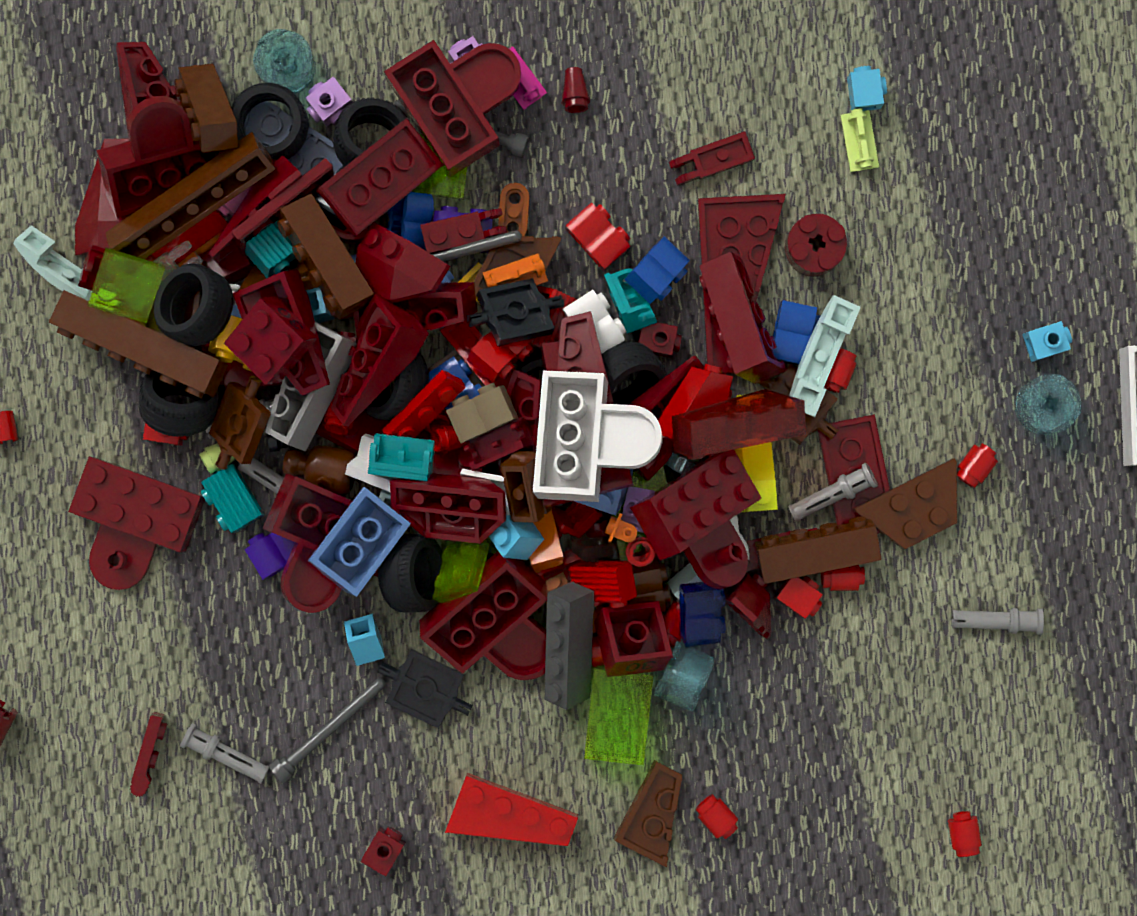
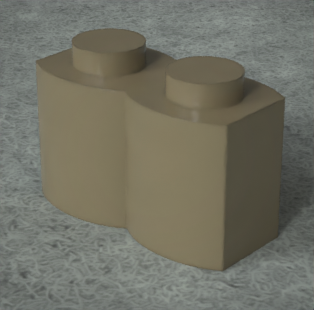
M491 383L478 389L480 395L472 399L465 395L451 402L453 407L446 410L460 444L519 418L504 385L496 387L495 383Z

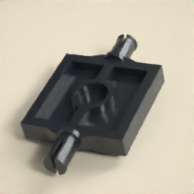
M533 278L479 289L476 295L482 312L467 315V323H469V327L486 324L491 329L497 346L551 335L555 329L549 316V310L563 308L564 299H562L561 295L547 299L544 298L538 291Z
M414 649L410 650L405 663L398 669L382 661L380 667L390 672L379 668L377 673L393 679L392 690L385 703L438 729L445 715L451 709H455L466 716L469 715V710H471L473 704L457 698L458 688L465 674Z

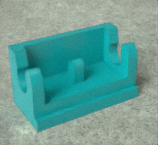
M624 269L613 274H604L609 294L627 331L626 334L657 323L650 304L631 285L623 282V279L633 269Z
M376 433L374 435V443L370 445L368 474L428 481L433 472L435 441Z

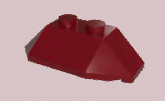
M374 222L357 248L355 263L372 291L392 303L412 299L424 293L426 295L435 293L451 267L411 241Z
M432 473L428 481L404 478L390 481L391 508L410 522V526L425 538L481 544L506 521L505 491L489 479Z

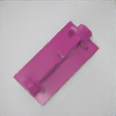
M512 46L509 49L517 57L521 68V82L513 96L522 109L525 110L547 94V92Z

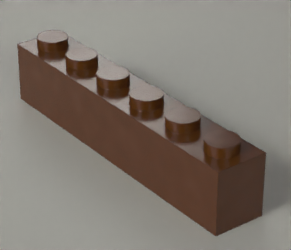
M253 132L249 133L238 141V148L224 150L105 232L110 251L127 270L131 269L274 171L275 167L269 152Z
M63 290L49 320V323L58 326L57 333L72 340L75 335L84 338L83 345L99 351L102 346L110 350L107 356L124 363L126 358L135 361L133 368L149 375L152 370L161 373L160 380L175 387L178 382L187 385L186 392L202 398L204 393L214 397L229 365Z

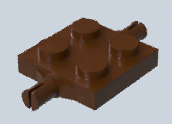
M791 363L787 371L774 380L769 378L759 382L766 391L764 396L755 405L754 410L796 443L801 445L810 434L817 430L826 435L830 440L836 436L839 430L825 419L827 413L838 399L827 390L815 417L787 406L791 387L798 369L795 365Z
M256 376L249 377L246 389L238 382L228 383L210 428L209 434L217 441L221 450L215 463L220 469L226 470L232 456L240 464H251L271 415V412L257 399L256 394L262 381Z

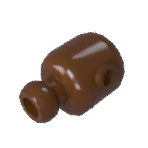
M326 445L314 446L308 455L302 454L297 449H291L285 453L282 471L285 475L304 476L305 481L343 496L351 491L355 478L345 475L347 464L356 455L352 451Z

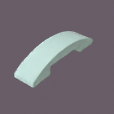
M32 225L15 239L13 244L23 258L43 278L62 292L63 290L68 291L107 310H113L121 302L120 300L79 287L82 269L52 250L55 241Z
M835 295L831 297L805 348L791 387L787 406L810 416H816L827 390L824 389L825 383L845 335L851 332L861 308L860 306Z

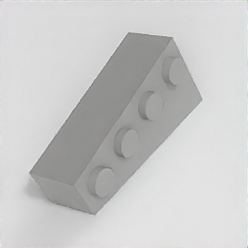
M316 321L315 325L330 385L302 396L286 376L282 380L279 394L275 395L265 431L283 443L303 451L307 450L334 398L342 374L347 372L351 364L352 356L348 355L351 346H357V343Z

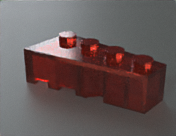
M763 389L672 416L674 451L686 455L688 459L696 460L702 459L705 455L806 435L805 401Z

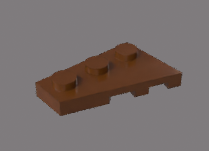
M654 760L613 838L616 842L666 868L682 774Z

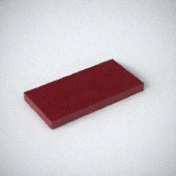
M406 118L316 190L350 233L356 237L440 169L443 163Z
M326 158L231 231L236 248L243 256H246L245 249L248 240H251L267 227L274 224L278 219L281 208L311 193L315 198L318 194L316 189L334 176L333 166Z
M875 414L829 423L839 430L832 440L817 430L828 486L838 482L837 478L840 475H848L862 468L864 463L869 465L878 483V486L875 488L869 487L856 493V497L853 499L845 497L832 504L837 525L846 524L852 518L861 517L854 513L853 508L890 490Z

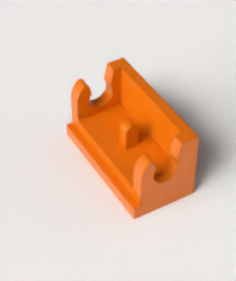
M551 509L547 514H544L541 520L534 523L544 538L543 542L529 557L536 573L563 564L562 559H564Z

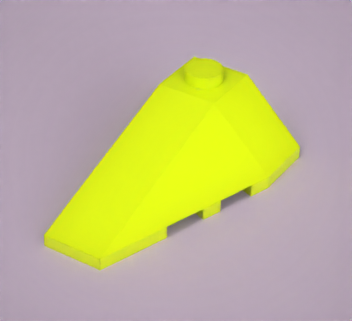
M764 394L737 395L731 415L733 423L726 449L731 446L734 448L762 498L741 513L778 510L769 421L754 410L755 405Z

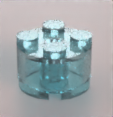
M276 29L266 33L257 43L253 64L263 83L279 84L296 94L304 90L314 79L316 60L308 42L303 36L286 29ZM283 58H286L289 63L285 67H283L281 62Z
M1046 374L1029 380L1021 387L1015 402V413L1019 422L1027 430L1040 435H1050L1068 429L1076 421L1081 413V399L1077 388L1070 380L1062 375ZM1051 400L1053 405L1050 406V409L1045 410L1043 404Z
M676 641L672 650L673 656L665 670H662L664 672L663 676L659 679L653 695L693 712L701 697L700 693L703 687L706 686L715 657Z

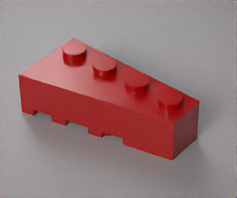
M467 773L445 833L568 846L578 820V814Z

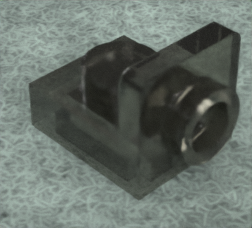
M605 536L572 540V552L585 562H598L600 560L619 561L618 547L614 542H608V538Z

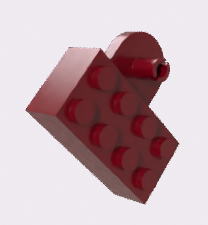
M432 40L384 71L390 87L435 155L443 163V167L450 177L500 146L499 137L484 115L510 99L520 85V63L515 54L507 47L495 43L483 44L472 49L454 62L449 63L435 40Z
M167 96L150 97L134 107L127 120L128 142L96 150L106 197L116 218L133 214L224 151L202 152L198 141H193L189 118L184 108L178 101Z
M732 446L710 456L630 507L660 561L684 551L697 576L706 585L715 589H724L736 585L745 576L748 567L747 551L730 519L762 498Z
M89 456L68 512L100 523L89 556L90 570L94 578L101 585L114 590L131 588L142 581L147 574L157 545L178 552L187 551L205 499L199 494Z
M286 474L262 529L295 542L282 572V593L293 607L304 612L316 613L329 608L337 600L342 589L324 576L308 560L352 501L299 477ZM378 569L373 574L378 577Z
M498 551L440 601L434 609L430 610L419 620L420 639L462 674L481 657L485 656L511 678L532 680L545 674L546 629L530 615L547 601L546 581L521 559L503 558Z

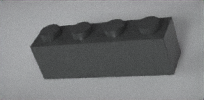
M574 582L567 583L547 593L544 700L565 710L589 699L591 692L594 591Z

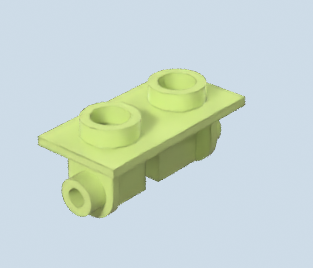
M862 108L851 110V113L840 115L850 172L879 168L870 110L863 111Z

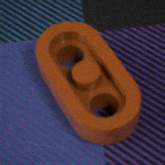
M510 183L502 189L499 208L502 209L503 215L498 219V226H506L507 229L510 223H516L521 235L526 236L530 197L528 190L522 184ZM517 194L521 200L517 204H512L509 200L510 196Z

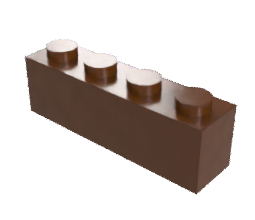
M214 63L178 67L179 79L174 80L177 97H180V104L188 115L193 141H198L202 152L238 148L237 121Z
M312 193L281 208L277 219V227L284 238L288 237L291 241L296 259L300 263L304 262L309 270L308 277L315 288L319 287L322 291L327 309L331 313L335 312L340 320L367 306L374 293Z
M866 517L852 518L849 520V523L842 525L826 523L821 525L820 529L812 531L797 529L791 531L790 535L782 537L767 535L762 537L761 541L755 542L760 574L764 584L882 560L876 526L871 519Z

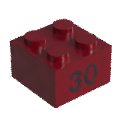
M276 296L260 298L225 340L224 344L265 385L281 382L318 337Z
M659 601L629 604L618 608H601L594 624L607 677L665 670L673 655Z

